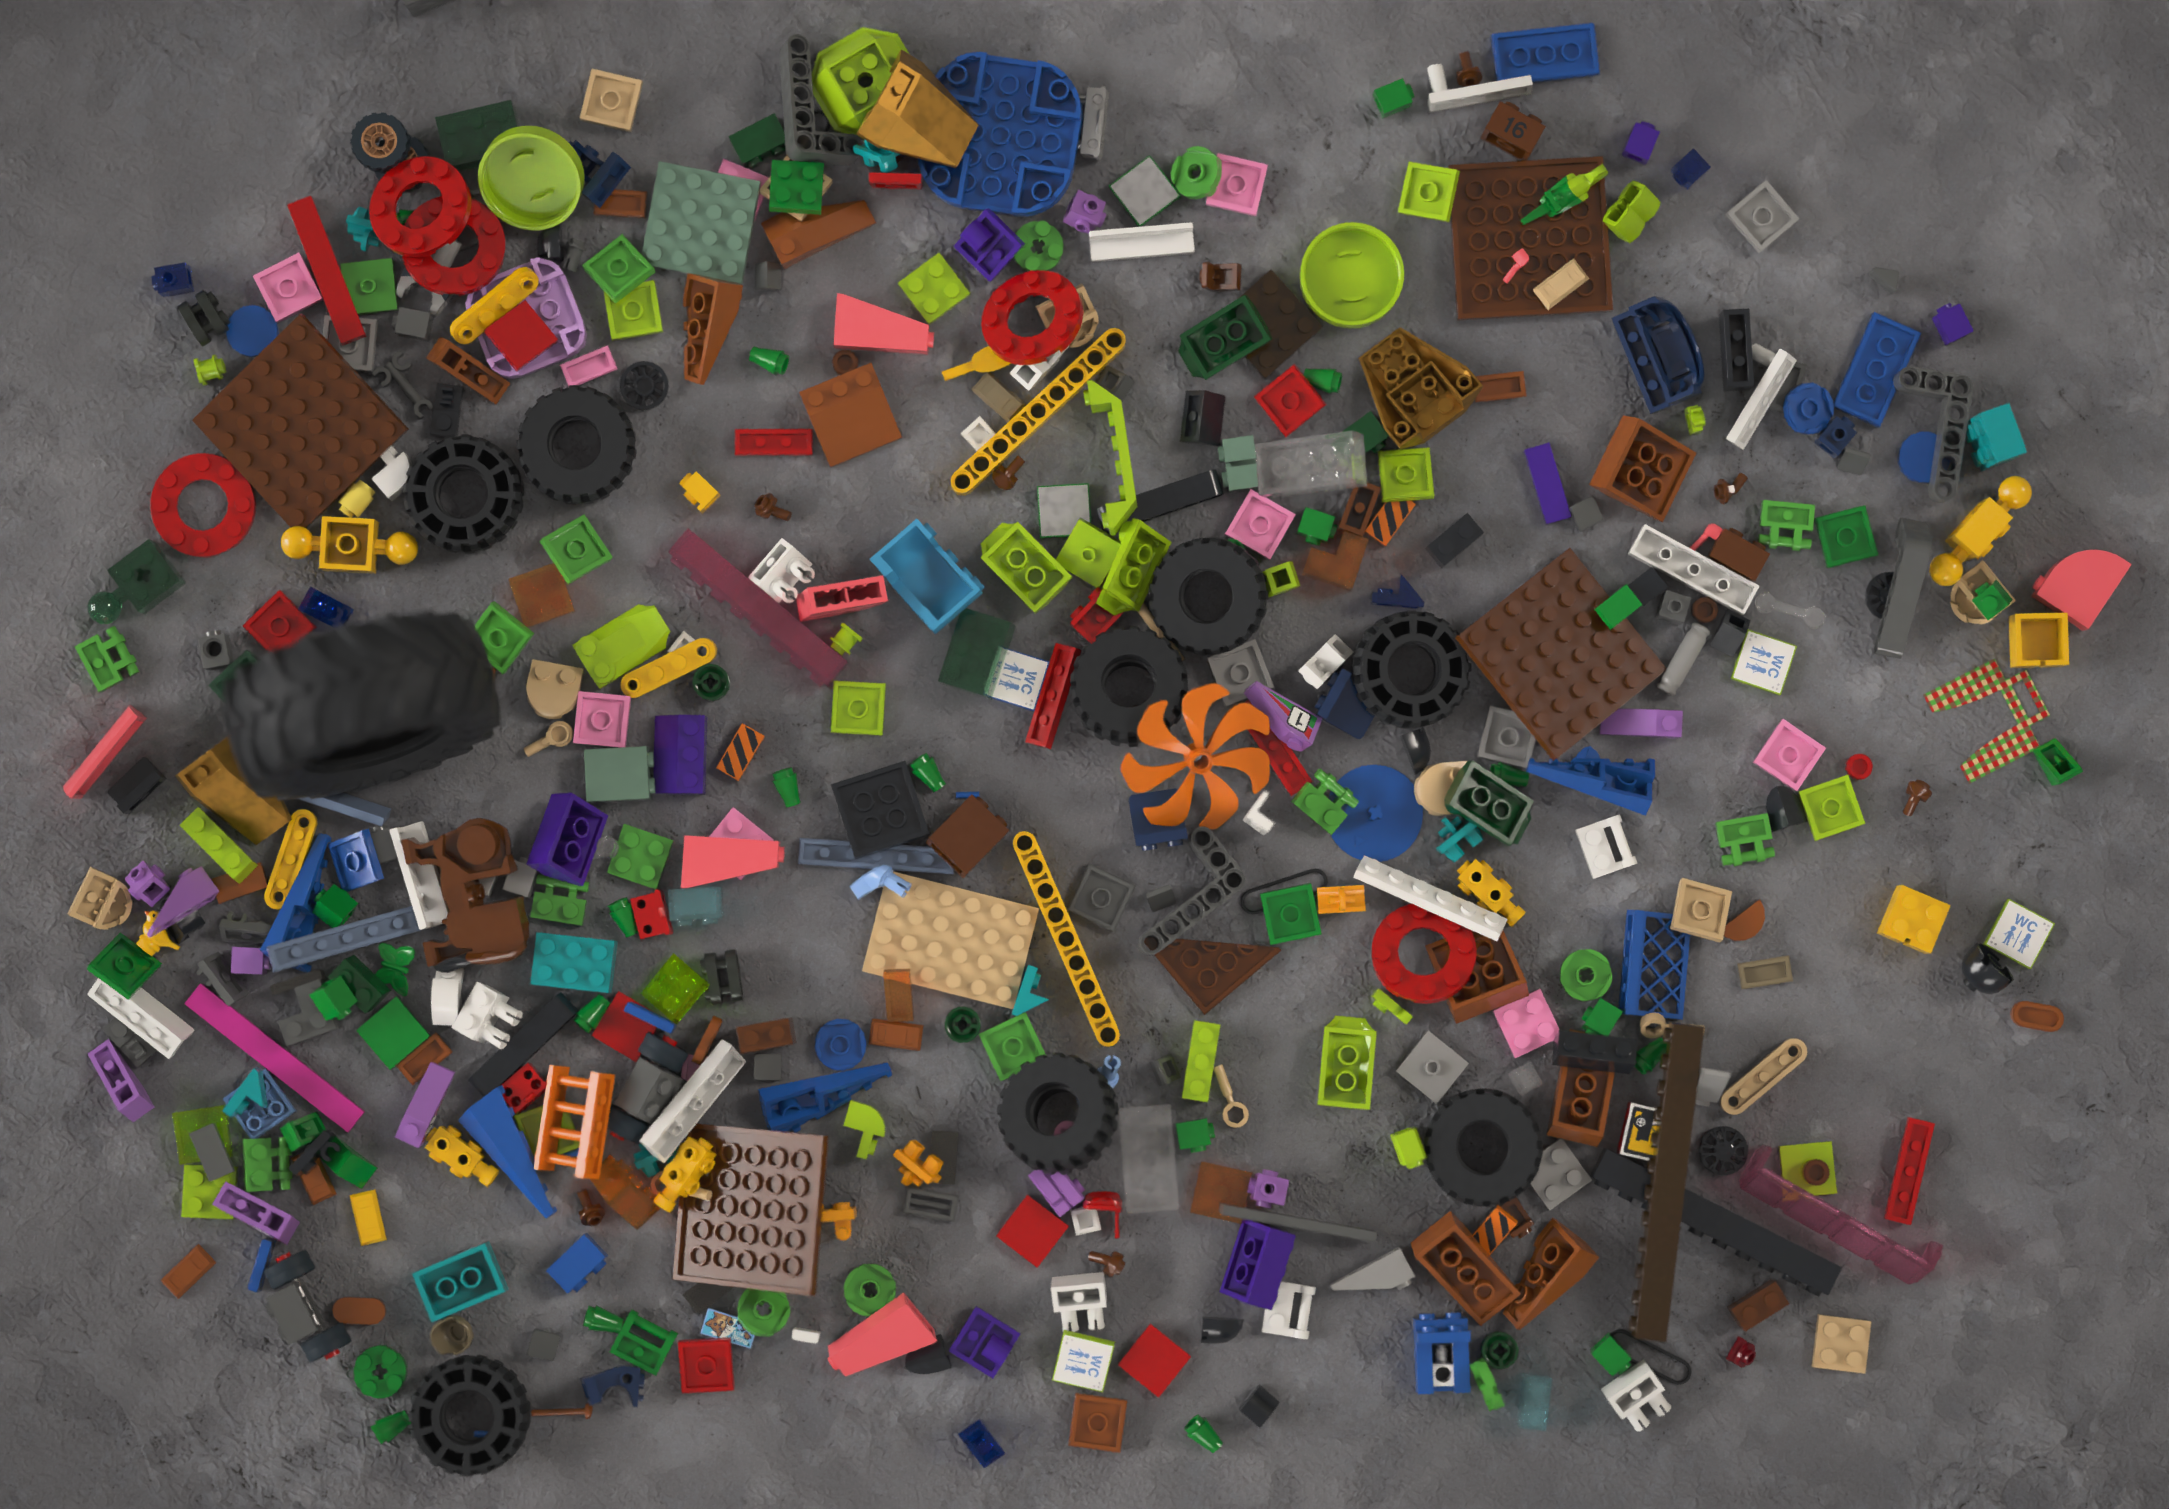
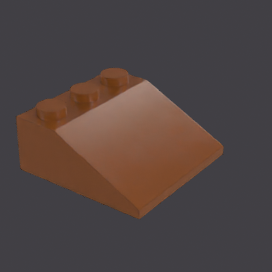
M872 363L799 392L830 468L902 438Z
M1623 415L1589 485L1605 495L1659 522H1663L1696 452L1640 418Z
M1472 930L1476 942V964L1467 984L1458 993L1446 999L1456 1024L1529 996L1527 981L1504 931H1502L1498 941H1495ZM1445 938L1425 945L1435 973L1441 970L1449 960L1450 949Z

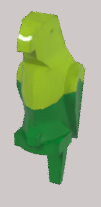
M1601 164L1586 174H1579L1577 176L1573 173L1568 174L1552 188L1544 192L1543 197L1539 200L1541 205L1520 221L1525 225L1546 214L1552 217L1583 202L1589 197L1588 191L1590 187L1608 175L1607 169Z

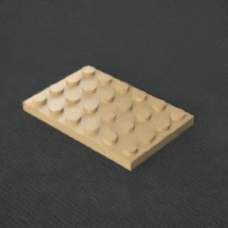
M893 872L903 880L911 883V888L909 892L905 890L907 894L902 898L886 886L883 887L862 971L1013 1009L1039 908Z

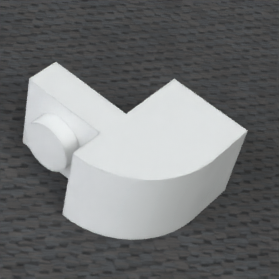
M1067 348L1062 352L1059 350L1046 357L1047 361L1042 363L1016 365L1010 374L1029 391L1052 370Z
M393 446L381 456L387 466L372 478L391 501L403 493L404 483H407L409 477L406 473L409 466L413 467L406 453L402 452L398 457H395L398 452Z
M1335 634L1304 664L1299 672L1307 683L1318 689L1350 657L1353 651Z
M464 967L449 973H442L436 970L431 992L433 1025L453 1026L463 1006L461 989Z

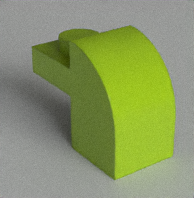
M1293 561L1268 568L1262 572L1267 581L1265 583L1268 598L1300 587Z
M855 1100L850 1101L843 1126L863 1131L856 1157L867 1160L869 1154L874 1155L878 1140L873 1139L874 1135L885 1137V1121L881 1113L873 1106Z

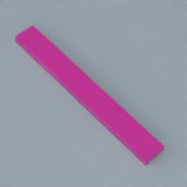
M203 983L199 984L184 1003L346 1132H350L365 1113L363 1109L231 1005L228 1007L224 1000Z

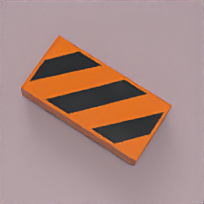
M1412 501L1385 502L1365 530V533L1386 547L1416 504Z
M742 723L716 768L740 781L765 736Z
M1497 1205L1472 1235L1485 1251L1491 1255L1517 1225L1518 1221Z

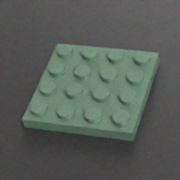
M659 161L642 256L655 267L743 284L762 181Z

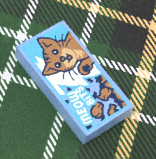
M708 1308L700 1334L714 1338L731 1337V1343L751 1349L755 1335L744 1329L738 1320V1316Z

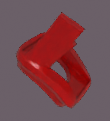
M1110 1191L1088 1193L1082 1203L1083 1209L1114 1211L1115 1239L1120 1238L1119 1213L1122 1210V1200L1119 1194Z

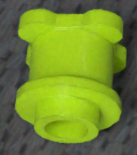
M215 354L212 355V358L199 361L198 358L193 359L198 380L203 386L208 385V380L215 378L223 379L226 367L222 358L218 359Z
M842 622L839 632L834 638H829L833 642L830 646L840 655H843L845 652L850 655V650L856 642H861L863 639Z

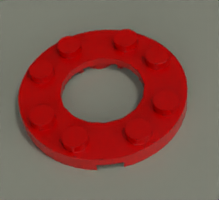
M429 156L405 160L390 169L380 179L374 189L369 207L372 228L381 242L397 254L408 257H425L435 254L436 250L442 248L447 243L452 244L464 230L471 212V193L463 176L447 161ZM418 183H430L436 186L441 191L443 198L442 210L437 219L430 225L420 229H410L403 226L398 221L396 214L397 201L402 197V193L413 188Z
M442 196L428 200L417 207L408 217L404 226L410 229H420L430 225L437 219L442 210ZM471 198V212L466 225L472 228L477 235L479 247L476 256L466 265L450 268L434 261L431 255L425 257L402 255L407 271L419 285L436 294H459V296L482 289L495 278L502 267L505 257V236L498 218L487 206Z
M1045 270L1021 273L1004 282L990 296L982 314V333L991 350L1002 360L1017 365L1042 363L1047 361L1046 357L1059 350L1060 352L1065 350L1075 339L1083 320V304L1074 285L1064 276ZM1041 295L1049 298L1054 303V319L1050 326L1042 333L1032 337H1021L1013 334L1009 329V313L1011 310H1014V305L1024 302L1029 296L1036 297Z
M198 453L176 460L161 473L151 494L150 510L156 530L172 548L193 557H214L236 547L246 537L255 518L256 499L251 484L229 460L214 454ZM199 480L213 481L220 485L226 493L228 501L227 513L222 522L214 528L204 531L195 530L187 526L181 519L177 508L178 499L183 489L190 483Z
M1412 903L1390 913L1377 928L1372 942V963L1379 981L1393 995L1411 1000L1413 1003L1430 1004L1452 997L1467 984L1476 964V942L1472 930ZM1422 928L1441 934L1448 942L1450 949L1449 960L1445 966L1435 974L1425 976L1414 974L1407 970L1400 962L1398 955L1399 945L1404 936L1413 930Z

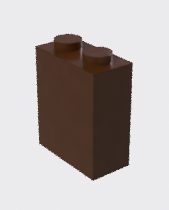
M972 794L926 842L963 879L1009 832L1006 821L999 815L994 816L988 810V804L982 798H975Z
M792 1017L736 1027L741 1053L797 1043Z

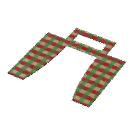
M1993 659L1923 695L1931 711L1938 712L1974 702L2001 690L2018 725L1992 739L1960 765L1969 784L2040 747L2030 726L2050 716L2027 670L2005 680L1997 662ZM2021 680L2024 681L2040 712L2030 718L2027 717L2011 686Z

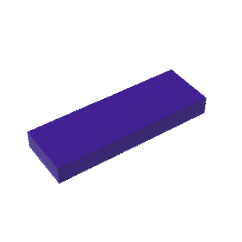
M1550 443L1525 449L1524 454L1545 524L1571 518L1572 516Z

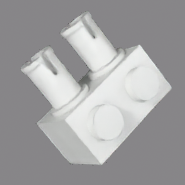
M781 538L748 578L777 603H780L782 599L786 603H791L794 600L790 595L795 598L798 595L797 590L793 586L798 580L803 583L811 582L807 576L809 575L811 578H814L815 573L810 567L812 563Z
M476 982L452 1028L472 1040L481 1043L488 1041L499 1049H503L507 1044L499 1040V1038L509 1042L510 1035L495 1028L498 1018H501L512 1026H516L520 1021L511 1015L521 1019L523 1012L507 1004L508 996L488 985Z
M1104 1272L1052 1277L1054 1313L1061 1312L1063 1332L1064 1330L1069 1331V1322H1071L1072 1332L1079 1330L1076 1310L1087 1309L1088 1328L1090 1330H1095V1319L1097 1320L1098 1330L1105 1327L1102 1309L1107 1305Z
M1644 1359L1601 1388L1620 1418L1624 1419L1627 1417L1636 1431L1643 1430L1638 1420L1643 1423L1645 1428L1650 1423L1649 1419L1646 1418L1640 1409L1645 1403L1649 1402L1657 1416L1665 1415L1660 1405L1663 1406L1667 1413L1671 1409V1405L1661 1393L1665 1390Z

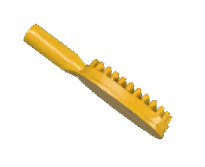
M987 346L975 353L971 361L944 370L942 375L944 380L947 381L974 370L980 373L992 372L1004 368L1011 363L999 358Z

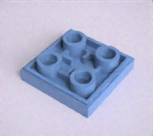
M268 1069L263 1070L268 1107L263 1108L249 1098L247 1101L250 1104L242 1115L237 1114L235 1116L250 1139L261 1137L296 1112V1109ZM238 1088L223 1098L226 1105Z

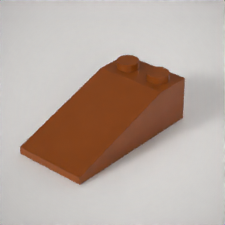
M1569 1029L1570 1032L1585 1033L1582 1031ZM1561 1066L1546 1135L1598 1147L1604 1136L1615 1073Z
M1449 1211L1411 1242L1414 1256L1480 1326L1521 1295L1517 1287L1452 1211Z

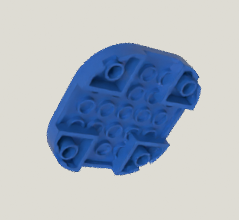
M987 52L963 54L956 57L954 61L944 68L942 67L935 75L936 78L977 122L978 127L956 168L918 158L921 174L932 192L944 202L958 208L982 212L989 208L995 214L1016 217L1034 216L1047 211L1058 203L1066 193L1072 180L1083 116L1079 94L1067 75L1058 67L1038 60L1033 62L988 55Z

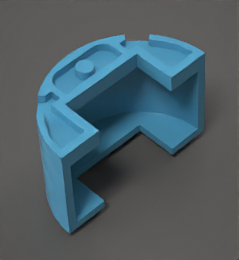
M915 519L872 556L870 561L915 614L936 635L980 597L985 587L966 567L962 569L958 567L956 563L959 560L950 549L945 552L934 538L937 533L927 522L922 525L918 519Z

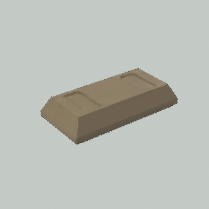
M986 372L971 389L1006 422H1009L1026 406L1019 397L991 372Z
M1789 955L1737 964L1741 989L1793 981Z

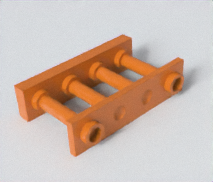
M550 1065L534 1169L554 1171L555 1164L576 1168L575 1177L599 1179L615 1075L591 1072L590 1079L569 1076L570 1067ZM567 1086L588 1089L586 1105L565 1102ZM563 1112L584 1115L582 1131L561 1128ZM559 1138L579 1141L578 1157L557 1154Z

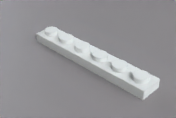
M1365 855L1354 875V878L1495 941H1498L1508 920L1495 912L1488 911L1472 902L1461 899Z

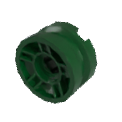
M703 665L697 669L693 676V688L705 700H720L729 691V675L718 665ZM709 678H714L717 681L713 688L707 686Z
M966 1006L957 1007L946 1016L944 1022L945 1031L953 1041L966 1043L975 1039L979 1034L981 1020L973 1009ZM962 1019L968 1023V1027L964 1030L958 1027V1022Z
M1490 1332L1481 1342V1356L1493 1368H1508L1514 1364L1518 1357L1519 1349L1517 1342L1506 1332ZM1498 1345L1504 1347V1352L1501 1355H1497L1494 1352Z

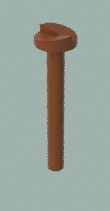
M586 1403L585 1408L531 1410V1415H585L586 1419H590L593 1406Z

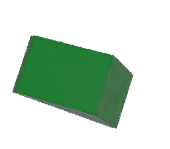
M1626 584L1594 610L1611 630L1643 604Z
M2056 738L2033 750L2052 786L2061 784L2083 772L2080 765Z
M316 1111L285 1124L280 1130L290 1151L293 1152L312 1143L326 1128Z
M335 1137L332 1142L338 1143L342 1150L337 1152L333 1147L328 1149L327 1154L333 1159L331 1162L325 1161L322 1157L320 1158L336 1175L363 1189L378 1167L341 1139Z

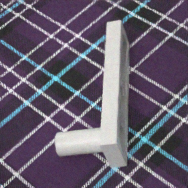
M1434 64L1427 68L1432 93H1429L1428 97L1429 112L1531 94L1533 86L1531 75L1448 90L1442 64Z
M1756 343L1752 345V359L1765 365L1768 369L1726 437L1728 441L1744 450L1797 361L1782 349H1779L1777 354Z

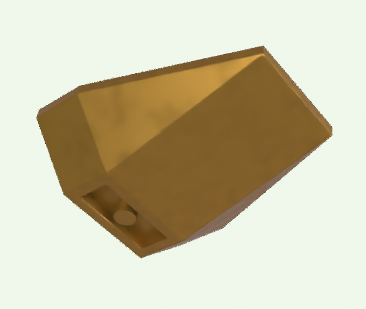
M901 50L889 71L891 75L878 100L865 116L856 134L880 149L956 168L978 124L923 62Z
M1401 327L1359 357L1384 430L1400 449L1423 444L1463 415L1483 388V385L1467 366Z
M228 736L175 775L191 797L255 845H258L292 820L284 801H279L276 797H257L254 790L250 789L240 771Z

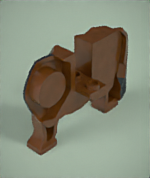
M474 818L469 819L458 828L442 834L438 839L428 843H421L414 837L401 840L406 865L413 863L420 865L431 864L441 868L440 883L442 896L450 909L447 918L442 920V924L447 925L444 934L448 935L450 940L440 941L431 939L423 942L427 967L434 966L437 971L449 973L468 964H498L514 960L524 953L527 948V940L529 939V921L524 908V896L484 903L485 890L483 884L479 882V879L510 874L518 870L512 855L511 839L507 828L489 819Z

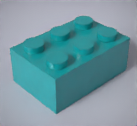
M2009 403L1979 413L1968 420L1965 440L1967 443H1971L1974 451L1971 453L1972 460L1976 467H1980L1981 472L2010 462L2027 452Z
M536 932L530 984L612 993L618 941Z
M489 1241L412 1273L431 1322L509 1290Z

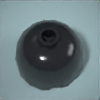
M1976 943L1962 960V972L1966 977L1963 982L1973 992L1979 990L1984 994L1998 993L2006 988L2014 978L2006 966L2002 968L1998 962L2000 960L1998 956L1981 943Z

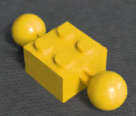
M2010 476L2004 479L1998 488L1999 499L1995 502L1992 498L1988 497L1979 502L1947 537L1945 542L1954 550L1951 553L1939 554L1931 561L1929 573L1935 583L1941 586L1956 584L1963 574L1962 563L1965 560L1970 561L1974 558L1978 560L1987 555L1994 546L1991 542L1998 537L2001 538L2010 529L2011 526L2008 523L2013 517L2008 514V511L2024 507L2032 496L2031 486L2026 479L2020 476Z
M322 516L321 536H313L305 527L293 526L287 529L281 538L282 550L288 557L303 559L310 555L312 551H319V569L332 572L376 574L377 555H386L393 563L405 565L412 562L418 553V543L411 534L396 532L390 535L387 540L378 539L379 522L375 519Z

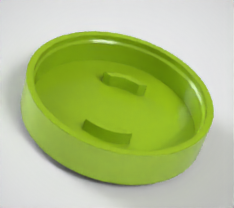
M538 126L514 127L498 135L484 153L478 169L480 193L489 209L507 224L525 230H544L562 223L576 208L582 195L581 192L584 189V169L575 149L557 133Z
M1357 222L1337 224L1321 232L1308 246L1300 267V287L1310 309L1325 322L1342 328L1365 327L1387 315L1398 300L1404 283L1403 261L1396 245L1379 229Z

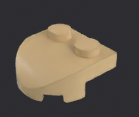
M1083 284L1075 287L1083 304V320L1078 334L1069 345L1071 348L1079 347L1089 342L1093 338V333L1098 324L1097 311L1094 309ZM1051 300L1035 306L1046 329L1050 326L1055 315V306Z
M1982 560L1962 575L1961 579L1953 586L1950 604L1953 612L1960 620L1966 623L1981 625L1993 620L1991 618L1988 621L1972 601L1976 595L1974 591L1987 581L1988 584H1991L1997 580L2013 599L2007 607L2016 600L1984 560Z
M533 659L526 690L528 703L535 710V713L546 719H560L562 715L571 710L573 711L577 706L578 692L581 688L584 668Z
M1467 761L1432 764L1425 767L1420 776L1416 778L1414 795L1417 803L1422 805L1428 811V814L1434 816L1452 815L1446 809L1444 799L1457 773Z
M90 867L67 914L97 929L107 930L125 922L132 909V899L128 888L120 880Z

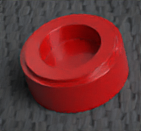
M1864 754L1850 756L1845 764L1846 773L1855 780L1867 778L1873 769L1871 759Z

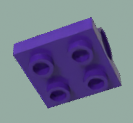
M987 208L965 228L960 235L961 238L954 247L991 282L994 281L1025 243L992 210Z
M976 1306L949 1349V1352L989 1377L994 1378L1021 1333Z

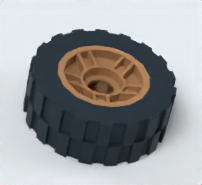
M375 112L371 113L372 115L362 117L363 119L355 124L356 127L352 130L350 143L353 147L351 148L353 153L364 167L374 172L385 173V171H389L407 159V154L411 148L409 142L411 141L408 131L396 117L383 112L379 114ZM380 137L385 140V144L382 147H378L375 144L380 141Z

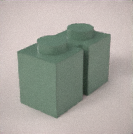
M1253 435L1222 439V446L1217 447L1219 462H1224L1225 472H1221L1223 488L1228 487V493L1260 489Z

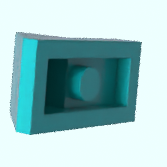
M1030 965L1027 966L1011 1015L1018 1016L1050 1000L1030 993L1031 988L1037 989L1041 974L1037 973L1038 968Z
M260 1068L252 1069L222 1110L228 1116L242 1115L250 1104L247 1101L249 1098L263 1108L268 1107L263 1071Z

